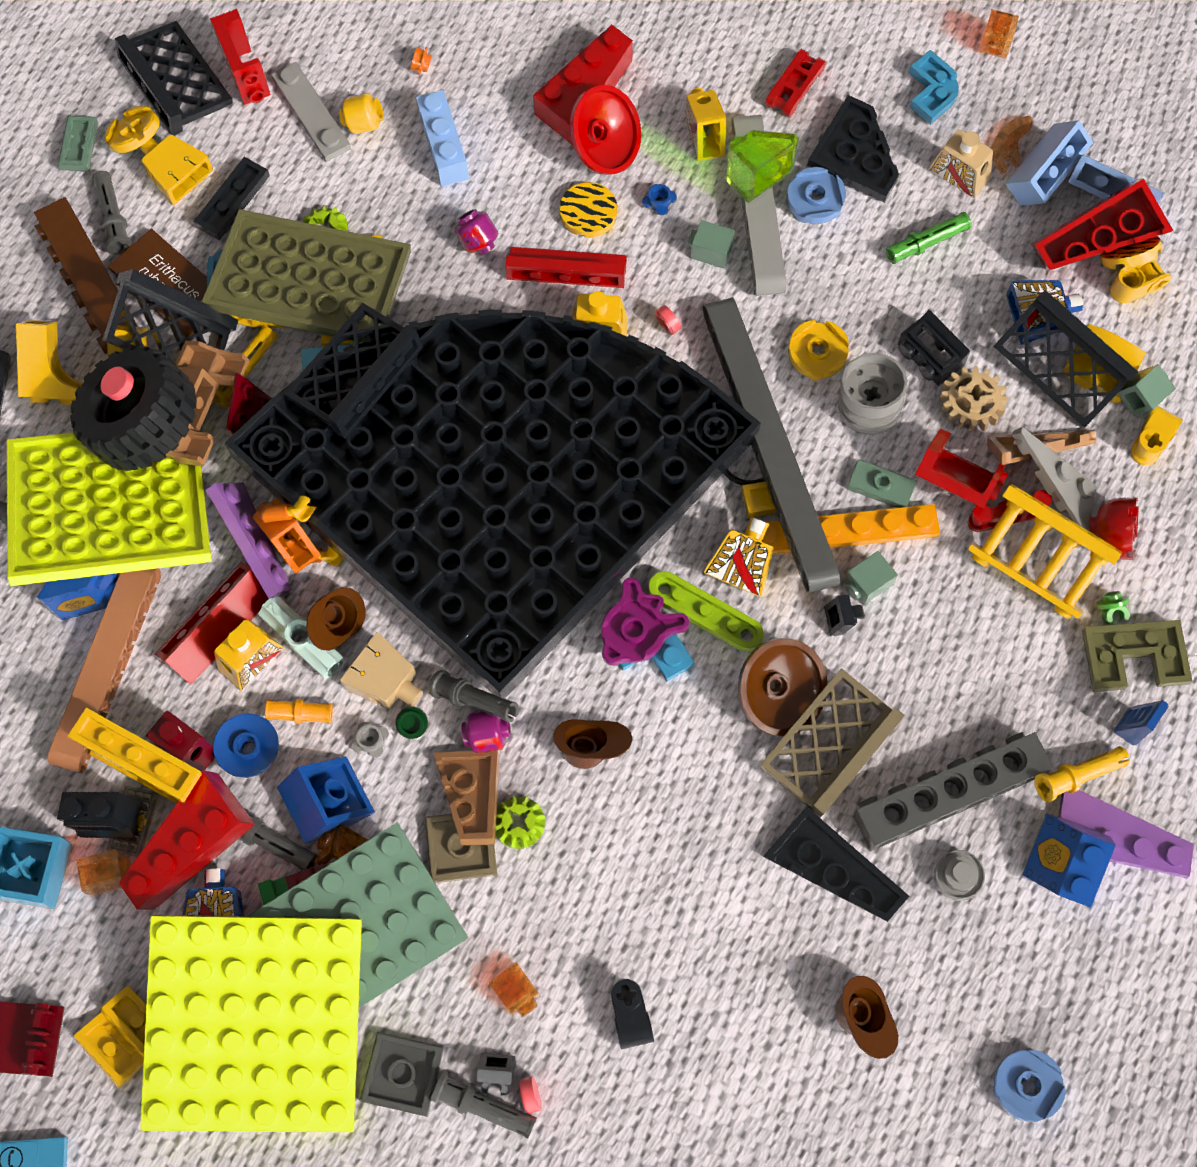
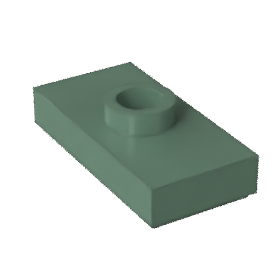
M67 116L58 162L61 170L90 171L99 123L96 117Z
M858 459L847 490L896 508L908 506L917 480Z

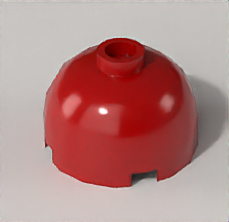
M1113 498L1099 507L1096 517H1090L1089 531L1121 550L1122 555L1119 559L1134 560L1136 550H1133V542H1135L1138 533L1139 507L1136 506L1138 498Z

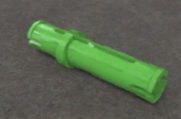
M961 212L959 215L919 233L914 231L908 234L906 239L887 246V257L892 264H896L898 261L911 255H921L925 252V249L961 232L970 230L972 227L971 219L966 212Z

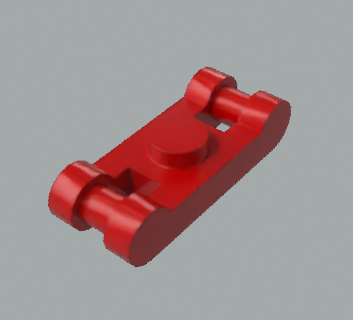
M801 48L768 94L765 105L772 109L776 107L782 110L783 115L791 118L817 77L824 71L827 61L819 57L815 59L809 56V52ZM785 93L789 95L790 98L786 100L782 98L781 95Z
M1038 490L1033 495V497L1048 506L1051 504L1052 496L1046 490ZM1008 500L1002 501L992 508H989L987 505L984 508L977 505L968 519L969 529L974 532L994 529L1008 507L1006 505ZM1025 510L1023 514L1019 513L1012 524L1035 519V516Z

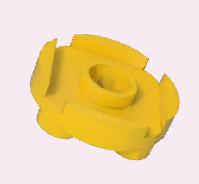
M816 320L804 322L792 333L788 347L790 362L798 372L812 380L817 381L832 377L840 372L846 364L849 354L848 337L833 322L826 321V324L822 322L816 323ZM815 344L818 347L825 346L824 354H815L812 345Z

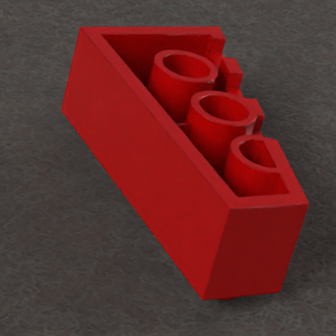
M611 24L533 95L534 115L573 145L570 134V118L575 102L584 91L598 85L615 87L632 62L633 40Z
M1141 178L1134 180L1032 242L1031 246L1044 268L1053 270L1174 230L1145 179Z
M200 771L202 775L184 803L178 801L119 881V885L137 910H154L255 825L218 773Z

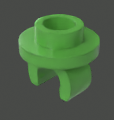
M1121 591L1102 594V599L1096 602L1097 608L1103 609V621L1109 625L1114 624L1112 615L1116 610L1119 611L1121 619L1129 620L1130 612L1124 606L1130 602L1129 596L1122 595Z

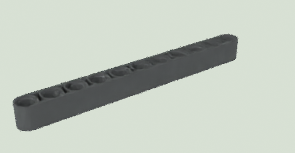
M733 297L704 304V319L734 401L761 423L759 432L754 436L755 441L751 446L807 593H812L840 584V575L737 304Z

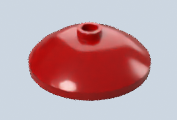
M610 85L591 87L578 97L570 118V134L577 155L589 169L602 175L617 174L626 170L634 162L641 144V124L634 104L624 92Z

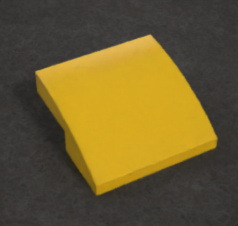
M1092 324L1086 325L1133 368L1138 370L1146 352L1108 330ZM1077 345L1074 348V350H1082ZM1086 353L1073 354L1074 372L1092 371V358ZM1069 359L1062 373L1070 372ZM1096 363V371H1103L1104 369ZM1096 374L1097 391L1099 393L1110 392L1119 383L1110 374ZM1092 375L1074 376V383L1084 389H1089L1092 387ZM1117 393L1111 401L1117 404L1123 400Z
M127 985L101 1007L100 1014L73 1035L74 1040L118 1088L124 1085L144 1065L146 1004Z

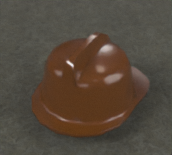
M340 587L320 597L309 610L306 623L309 639L314 646L320 650H333L361 629L365 621L366 608L360 594L352 588Z
M571 719L559 724L553 733L554 744L562 752L563 759L579 769H590L596 767L604 759H612L624 754L630 748L633 741L630 730L626 726L614 721Z
M855 976L848 980L843 988V993L836 1003V1019L841 1028L853 1036L859 1048L867 1055L876 1059H885L894 1054L898 1046L899 1035L895 1021L887 1005L884 993L875 980L867 976Z

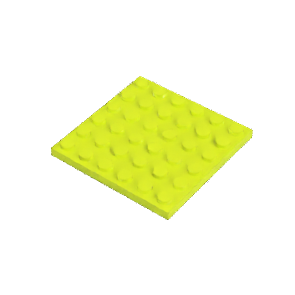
M73 432L7 439V558L10 586L212 562L202 466L180 464L174 458L166 457L160 462H152V466L145 469L138 467L137 470H117L103 462L76 439Z
M152 915L150 923L140 1131L354 1132L362 918Z

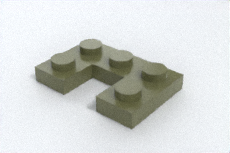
M1181 620L1085 627L1082 630L1093 692L1125 690L1128 687L1123 661L1125 658L1151 657L1156 687L1189 685L1192 682Z

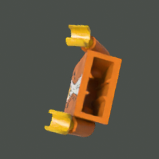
M300 496L293 507L291 504H282L279 499L264 502L258 506L257 512L252 517L295 574L310 563H321L324 560L330 565L338 566L343 560L330 546H328L326 551H323L321 547H315L297 522V520L306 522L316 509V507L307 506L310 499L306 496Z

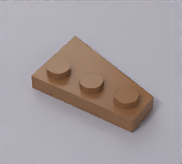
M498 750L475 753L473 751L433 752L461 845L495 844L500 757Z

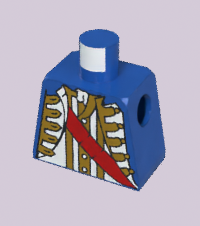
M1058 280L1011 281L1006 293L1014 323L1044 290L1050 293L1071 313L1083 310L1082 296L1079 293L1065 296L1062 284ZM1036 309L1027 318L1028 331L1046 330V318ZM1024 322L1016 330L1017 332H1024ZM1050 322V330H1058V328ZM1046 334L1028 335V343L1046 337ZM1024 335L1018 336L1020 345L1024 344Z
M206 869L204 873V888L187 890L182 915L245 916L241 891L236 887H225L224 869Z

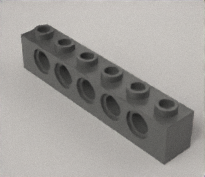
M1023 732L1017 733L1006 739V745L996 749L994 745L987 746L976 753L977 757L972 760L966 761L964 757L957 759L947 765L948 770L937 774L935 770L918 777L919 783L907 787L906 783L890 789L888 791L889 796L877 800L876 796L860 802L858 804L859 809L856 810L853 817L870 852L1029 783L1040 773L1048 774L1054 766L1036 732L1027 736ZM1003 757L1014 759L1017 763V770L1008 769L1003 763ZM973 771H984L988 776V782L981 783L977 781ZM951 782L955 784L959 790V795H949L944 789V783ZM922 795L926 797L929 801V808H919L914 802V796ZM884 809H895L900 815V821H889L884 815Z

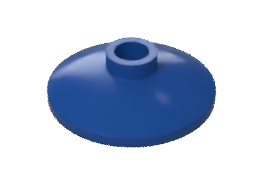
M250 713L236 715L227 720L216 733L213 744L214 756L219 766L228 774L240 778L254 777L266 771L275 761L279 750V738L274 726L264 717ZM245 744H254V749L251 753L243 752Z

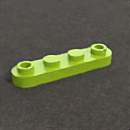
M658 572L651 578L649 594L660 595L664 600V608L673 613L685 614L689 622L740 651L751 652L761 645L763 628L755 619L671 572ZM661 586H667L670 588V592L662 594L658 589ZM749 632L753 638L750 641H745L741 638V634Z

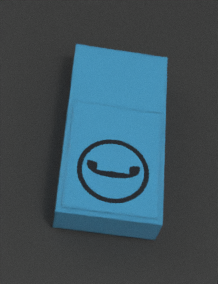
M68 1138L0 1142V1167H67Z

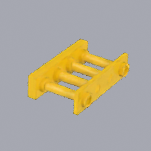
M1009 485L1003 494V497L1008 499L1006 503L1007 509L982 546L975 542L970 545L968 550L973 553L971 558L985 567H988L989 564L993 565L1055 604L1053 609L1063 617L1070 619L1071 616H1074L1078 619L1083 610L1075 604L1102 565L1106 566L1108 562L1115 565L1122 555V551L1017 486ZM1026 510L1035 516L1033 520L1035 525L1010 563H1007L994 555L993 552L1019 513L1023 514ZM1053 527L1063 533L1061 537L1063 541L1038 579L1034 580L1021 572L1020 569L1046 530L1050 531ZM1081 544L1091 551L1089 554L1091 558L1063 598L1047 587L1073 548H1078Z
M88 708L84 710L68 734L71 740L91 750L90 756L175 804L178 801L184 803L202 775L196 768Z

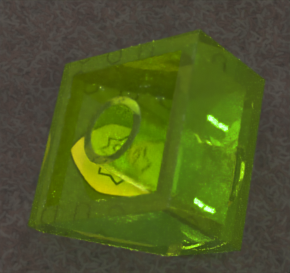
M752 130L745 136H738L729 146L726 181L747 203H750L793 172L799 138L791 133Z

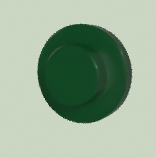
M405 707L396 717V729L405 738H418L425 733L428 727V717L418 707Z

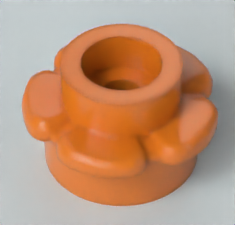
M416 47L410 69L417 71L419 75L421 70L427 72L432 55L427 54V47H425V50Z

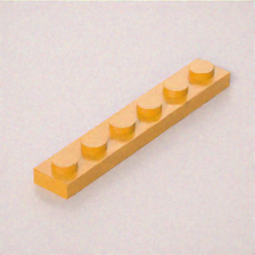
M935 504L818 516L830 548L939 537L940 535ZM780 521L766 522L769 526L762 542L774 546L773 554L791 552Z

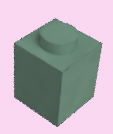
M701 220L698 229H693L689 236L687 246L691 247V259L724 269L733 247L735 230Z
M1157 364L1139 371L1118 392V395L1133 416H1137L1154 410L1176 388L1169 380L1168 375Z
M876 551L848 571L844 581L846 583L845 588L854 600L859 599L863 605H866L894 585L898 574L880 552Z

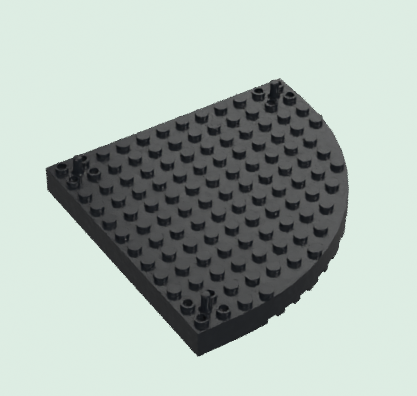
M490 309L479 310L478 314L459 315L458 313H449L435 316V320L417 323V320L408 322L410 327L417 330L423 348L346 439L336 434L331 426L286 399L283 393L293 383L291 382L225 442V445L231 457L271 494L279 499L282 504H291L293 507L300 496L308 497L310 501L307 506L316 507L310 518L303 523L492 694L506 699L755 441L754 436L759 432L761 423L716 385L686 363L674 360L667 356L665 351L656 346L653 348L642 343L635 336L629 334L627 337L612 331L610 326L591 321L590 324L573 320L572 316L567 315L561 318L547 316L546 312L522 310V313H502V310ZM393 331L380 334L381 344L392 342L398 334ZM375 335L369 336L370 339L361 343L360 348L376 345ZM352 344L344 348L343 352L354 350L355 347ZM377 353L361 356L362 367L372 365L378 359ZM356 358L339 361L340 371L356 368ZM334 362L323 364L318 369L319 375L334 373ZM357 376L341 379L342 390L353 388L358 382ZM336 380L319 384L320 394L336 391ZM314 385L303 387L297 395L301 398L314 396ZM337 399L321 402L322 411L329 415L338 405Z

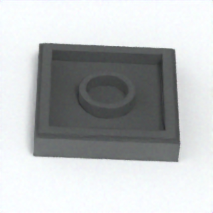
M377 1032L360 1102L428 1117L432 1102L431 1097L435 1089L445 1047Z

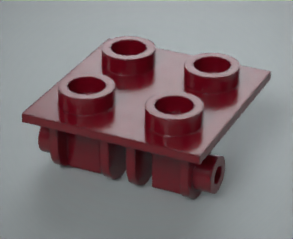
M235 373L226 430L232 434L238 431L272 399L239 373Z
M0 1001V1073L53 1077L65 1010L64 1006H53L46 1003L27 1004Z

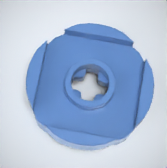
M821 167L806 168L798 172L795 179L789 183L786 196L787 205L799 222L810 224L827 223L840 215L845 203L846 189L843 181L837 175L835 178L833 175L828 174L827 169ZM813 191H817L818 195L824 196L820 200L810 198Z
M1020 1050L1006 1056L997 1066L993 1077V1093L1001 1108L1011 1117L1025 1122H1038L1053 1116L1064 1102L1066 1089L1059 1065L1050 1056L1037 1050ZM1033 1077L1036 1080L1034 1086L1038 1091L1036 1094L1029 1092L1026 1095L1022 1091L1021 1080L1022 1078L1027 1080Z

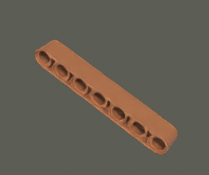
M159 568L120 573L48 753V763L50 765L77 773H83L86 770L88 764L85 762L90 760L91 756L89 753L91 750L71 740L68 734L86 708L104 718L107 717L111 707L109 701L114 699L123 674H120L121 670L125 671L135 646L132 643L137 641L146 616H143L144 612L148 613L157 590L155 584L160 582L161 571Z

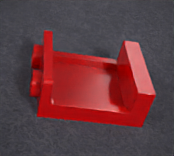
M234 9L210 18L221 52L244 105L251 102H261L265 97L270 96L269 87L259 58L244 63L239 58V56L252 51L238 10Z
M940 428L927 448L915 475L982 508L985 507L988 499L995 501L1009 474L1003 471L1006 464L1002 465L1000 463L997 470L991 472L945 450L944 448L952 433Z

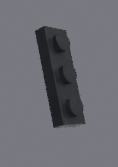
M243 157L193 221L196 228L220 241L234 223L239 209H245L269 178L268 169Z

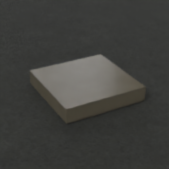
M452 814L425 817L429 869L435 883L498 876L494 844L461 845Z

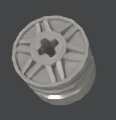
M880 353L862 354L850 361L844 369L838 403L840 417L848 427L858 433L867 435L881 434L894 427L901 416L908 383L906 372L900 363L890 356Z

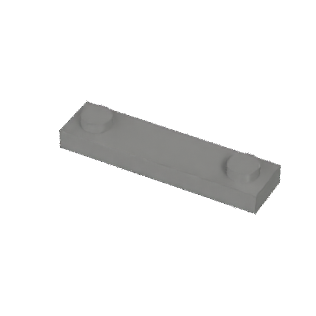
M297 62L271 74L273 81L326 162L351 150L349 141Z

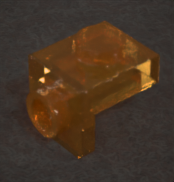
M517 962L489 982L512 1017H515L517 1014L524 1017L538 1006L536 1000L541 996Z

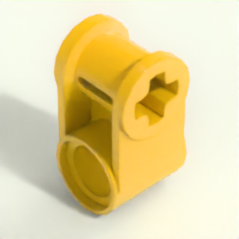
M1156 257L1154 260L1133 268L1123 267L1110 287V294L1115 301L1126 304L1163 288L1171 281L1172 277L1169 273H1165L1157 263L1158 257Z
M1160 406L1152 410L1132 445L1131 456L1133 460L1143 466L1153 464L1167 447L1168 443H1170L1181 426L1183 419Z

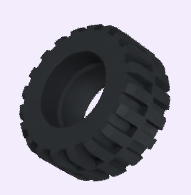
M145 346L123 348L122 352L115 351L108 355V359L99 361L95 365L96 368L91 373L88 372L83 378L84 383L81 387L78 386L75 392L76 400L72 401L71 404L72 415H70L73 433L83 446L112 468L130 471L137 470L138 467L145 469L152 466L154 461H162L170 450L174 451L179 446L178 442L182 437H186L189 432L188 426L194 421L195 411L193 409L197 408V399L194 385L189 377L161 351ZM114 367H122L132 374L134 384L131 392L125 398L116 401L102 393L101 381L107 371Z

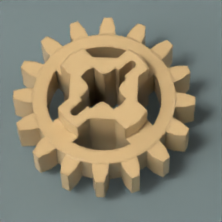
M974 366L973 371L970 373L965 367H962L959 375L953 372L950 375L949 381L944 382L943 392H941L939 401L945 402L942 405L941 411L950 412L947 419L948 422H952L955 419L959 421L958 429H961L966 424L969 425L970 432H973L978 425L982 431H985L988 422L995 426L999 417L1003 416L1006 410L1004 406L1008 402V397L1003 396L1007 388L1006 386L997 385L1000 379L999 376L989 377V369H986L982 374L979 373L978 366ZM982 411H988V412H986V413L980 415V412H982Z

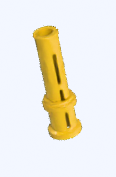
M263 325L257 335L242 352L248 358L256 347L260 346L250 358L243 375L245 378L278 338L277 334L267 326ZM219 385L213 402L226 409L230 406L229 401L232 396L233 386L229 385L222 392L226 385Z
M1118 746L1076 765L1062 764L1054 772L1049 774L1040 773L1035 776L1034 785L1042 800L1050 803L1056 800L1060 794L1078 791L1081 785L1087 781L1128 766L1130 760H1121L1129 758V754L1125 748Z

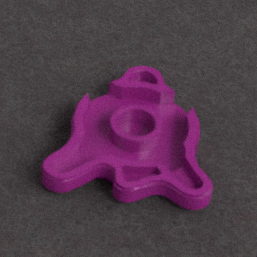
M635 578L625 579L622 583L620 600L610 608L603 619L602 640L604 647L602 658L604 662L608 665L616 666L621 663H638L652 658L661 649L666 639L672 635L685 632L689 628L688 617L683 613L662 614L660 610L664 605V600L660 595L645 594L641 589L639 581Z

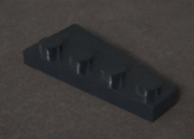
M807 806L763 856L886 922L892 918L910 897Z

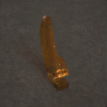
M1031 116L1014 118L998 131L990 148L993 151V164L1001 175L1005 174L1008 169L1004 161H1010L1014 167L1019 166L1021 159L1018 141L1031 130L1033 123Z

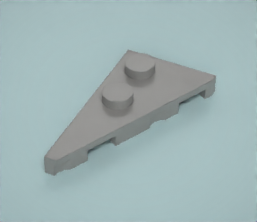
M1024 427L1014 430L1012 436L1023 455L1031 454L1039 467L1034 473L1047 493L1052 496L1060 512L1067 510L1075 523L1088 530L1097 486Z

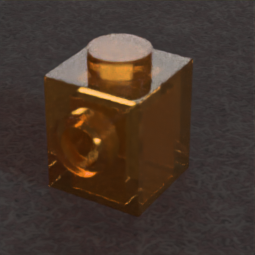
M991 9L979 52L1006 59L1019 16Z
M114 849L76 859L82 892L93 897L122 889L119 881L132 865L129 857H125L120 851Z

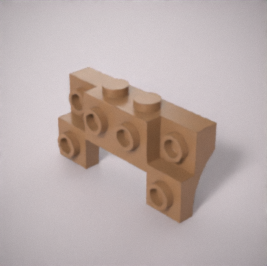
M185 341L175 365L193 383L197 408L193 409L195 411V418L193 423H190L188 426V434L185 438L182 437L178 442L179 446L174 451L170 450L166 457H172L180 464L204 466L215 438L209 433L199 432L219 385L233 386L235 373L244 375L250 360L243 353L220 350L200 341Z

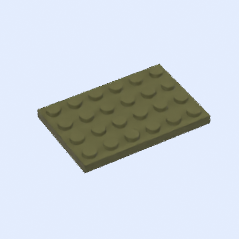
M239 209L202 302L219 313L334 336L362 303L389 318L411 254V244ZM365 315L358 323V330L374 327V320ZM370 337L359 338V342L363 343L369 340Z

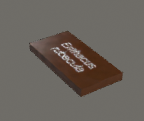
M152 228L108 265V268L116 277L121 272L135 269L201 302L207 290V277ZM159 307L153 308L154 311L167 321L163 309ZM182 319L176 322L183 337L194 334L188 321Z

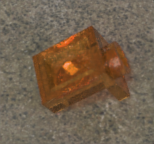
M341 823L331 832H325L319 839L317 844L319 852L316 863L319 865L322 863L326 864L332 858L337 860L368 841V839Z

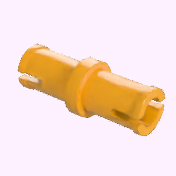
M270 699L266 701L265 719L287 720L294 721L295 724H302L303 721L332 723L333 703L304 702V699H296V702L273 701Z

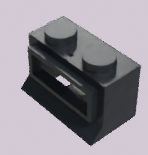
M930 309L918 321L900 334L897 344L901 354L908 360L912 359L919 366L922 376L928 381L933 380L937 386L946 381L951 373H956L965 366L970 354V350ZM926 331L935 340L936 348L939 351L945 350L952 358L943 364L917 336Z
M62 792L57 820L62 821L63 826L75 830L81 838L134 839L141 802L120 792Z

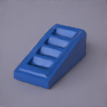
M1161 700L1130 707L1115 727L1114 733L1131 745H1137L1154 730L1168 709V703Z

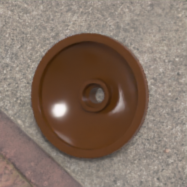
M777 638L759 645L745 660L738 679V698L746 718L756 728L765 733L785 736L828 685L825 667L817 653L801 641ZM774 680L775 689L771 691L770 683ZM817 707L814 711L815 720L820 715L823 707ZM810 717L803 725H810Z

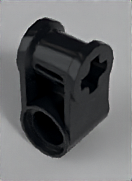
M630 979L618 981L611 991V999L621 1050L654 1042L650 1018L645 1008L640 986ZM628 986L630 992H636V996L631 1000V1005H625L624 1000H617L616 995L621 994L622 987Z

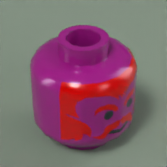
M472 209L456 220L458 224L455 227V234L468 253L479 252L480 255H483L495 247L493 242L499 233L487 212Z
M482 711L471 712L467 716L466 722H462L461 725L464 745L466 748L470 747L475 753L502 750L506 744V738L511 737L509 722Z

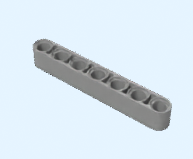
M762 115L732 117V135H735L733 144L735 158L738 160L736 163L739 184H742V187H740L743 210L745 209L743 213L746 235H749L747 244L750 261L752 260L750 266L753 287L756 286L754 294L755 296L782 294L786 292V277L768 156L753 153L754 142L766 141Z

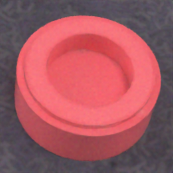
M662 305L655 311L657 321L668 334L674 335L682 328L675 314L666 305Z
M122 367L110 369L102 378V393L116 401L125 398L131 392L134 384L132 374Z
M534 1076L520 1079L519 1090L525 1111L528 1114L541 1111L542 1105Z

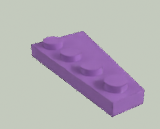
M244 482L215 483L206 489L267 597L273 598L277 595L281 597L291 591L288 576L282 569L271 542L252 518L257 511Z
M1078 790L1074 793L1065 792L1061 794L1058 817L1111 836L1116 846L1110 862L1182 878L1190 877L1193 843L1083 791Z

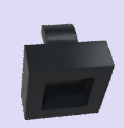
M838 595L824 606L830 636L843 635L858 623L857 619L865 618L863 605L852 606L849 595Z
M481 1053L477 1068V1082H482L481 1089L484 1094L488 1093L489 1084L495 1083L501 1085V1095H506L508 1086L512 1084L515 1056Z

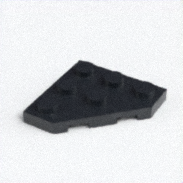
M847 95L809 157L807 166L827 169L828 174L833 175L835 178L837 175L844 184L885 203L898 181V169L892 162L889 154L890 148L876 120L877 114L874 106Z

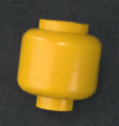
M363 93L345 98L342 109L339 110V119L342 126H347L351 133L360 134L377 130L380 121L384 119V112L378 98H374L370 93Z

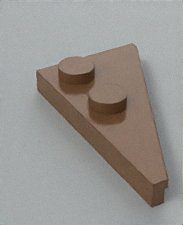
M1094 429L1031 433L1055 453L1096 443V431ZM1012 435L988 436L987 438L988 449L1002 465L1032 458L1030 453L1022 454Z

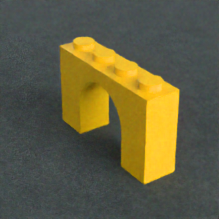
M25 320L16 323L18 397H30V402L45 403L49 399H59L60 404L71 405L72 401L76 400L75 392L78 386L81 387L83 383L70 377L60 363L57 322ZM117 325L115 337L124 341L132 338L127 326ZM136 327L139 334L147 331V327ZM145 336L141 340L143 345L147 347V336ZM108 343V355L115 351H123V349Z

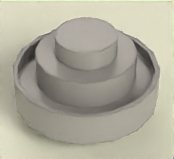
M954 850L945 854L937 862L934 870V881L938 890L947 898L955 901H965L974 897L982 889L985 882V869L981 861L974 854L964 850Z

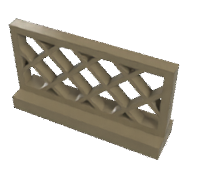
M841 668L759 767L821 818L905 715L895 707L892 710ZM840 680H843L852 688L853 699L836 700L834 687ZM830 693V701H823ZM858 694H860L864 699H858ZM859 704H872L882 713L874 721H861ZM854 705L856 722L838 723L836 706ZM831 706L833 723L815 724L814 711L816 708ZM810 717V725H803ZM870 726L863 734L862 727ZM857 727L858 742L855 745L841 746L839 728ZM834 729L836 746L818 747L816 730ZM811 730L813 748L795 749V733L797 731ZM789 742L790 749L782 750ZM850 750L848 754L843 758L842 751ZM837 751L838 766L835 769L821 770L819 753ZM814 753L816 770L798 772L796 754ZM777 755H791L793 772L780 773L770 763ZM821 775H829V777L822 784ZM816 776L818 790L811 798L800 790L798 777ZM793 777V779H794V784H793L791 781H789L787 778Z

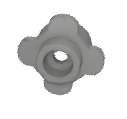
M362 722L358 726L356 740L353 741L352 748L357 753L367 752L374 758L380 757L383 754L382 746L384 740L389 737V732L383 726L378 728L368 722ZM373 737V742H368V738Z

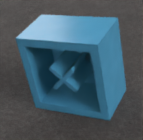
M0 827V901L55 910L72 844L60 836Z

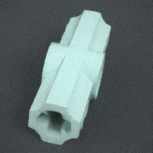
M278 595L268 599L262 605L258 616L324 679L333 676L341 668L345 659L335 649L330 651L320 650L313 645L309 636L303 642H294L297 634L307 632V621L302 619Z

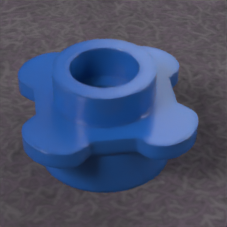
M654 184L649 189L648 196L643 197L642 204L646 208L650 207L656 210L658 215H665L668 213L670 204L676 201L677 196L666 185Z

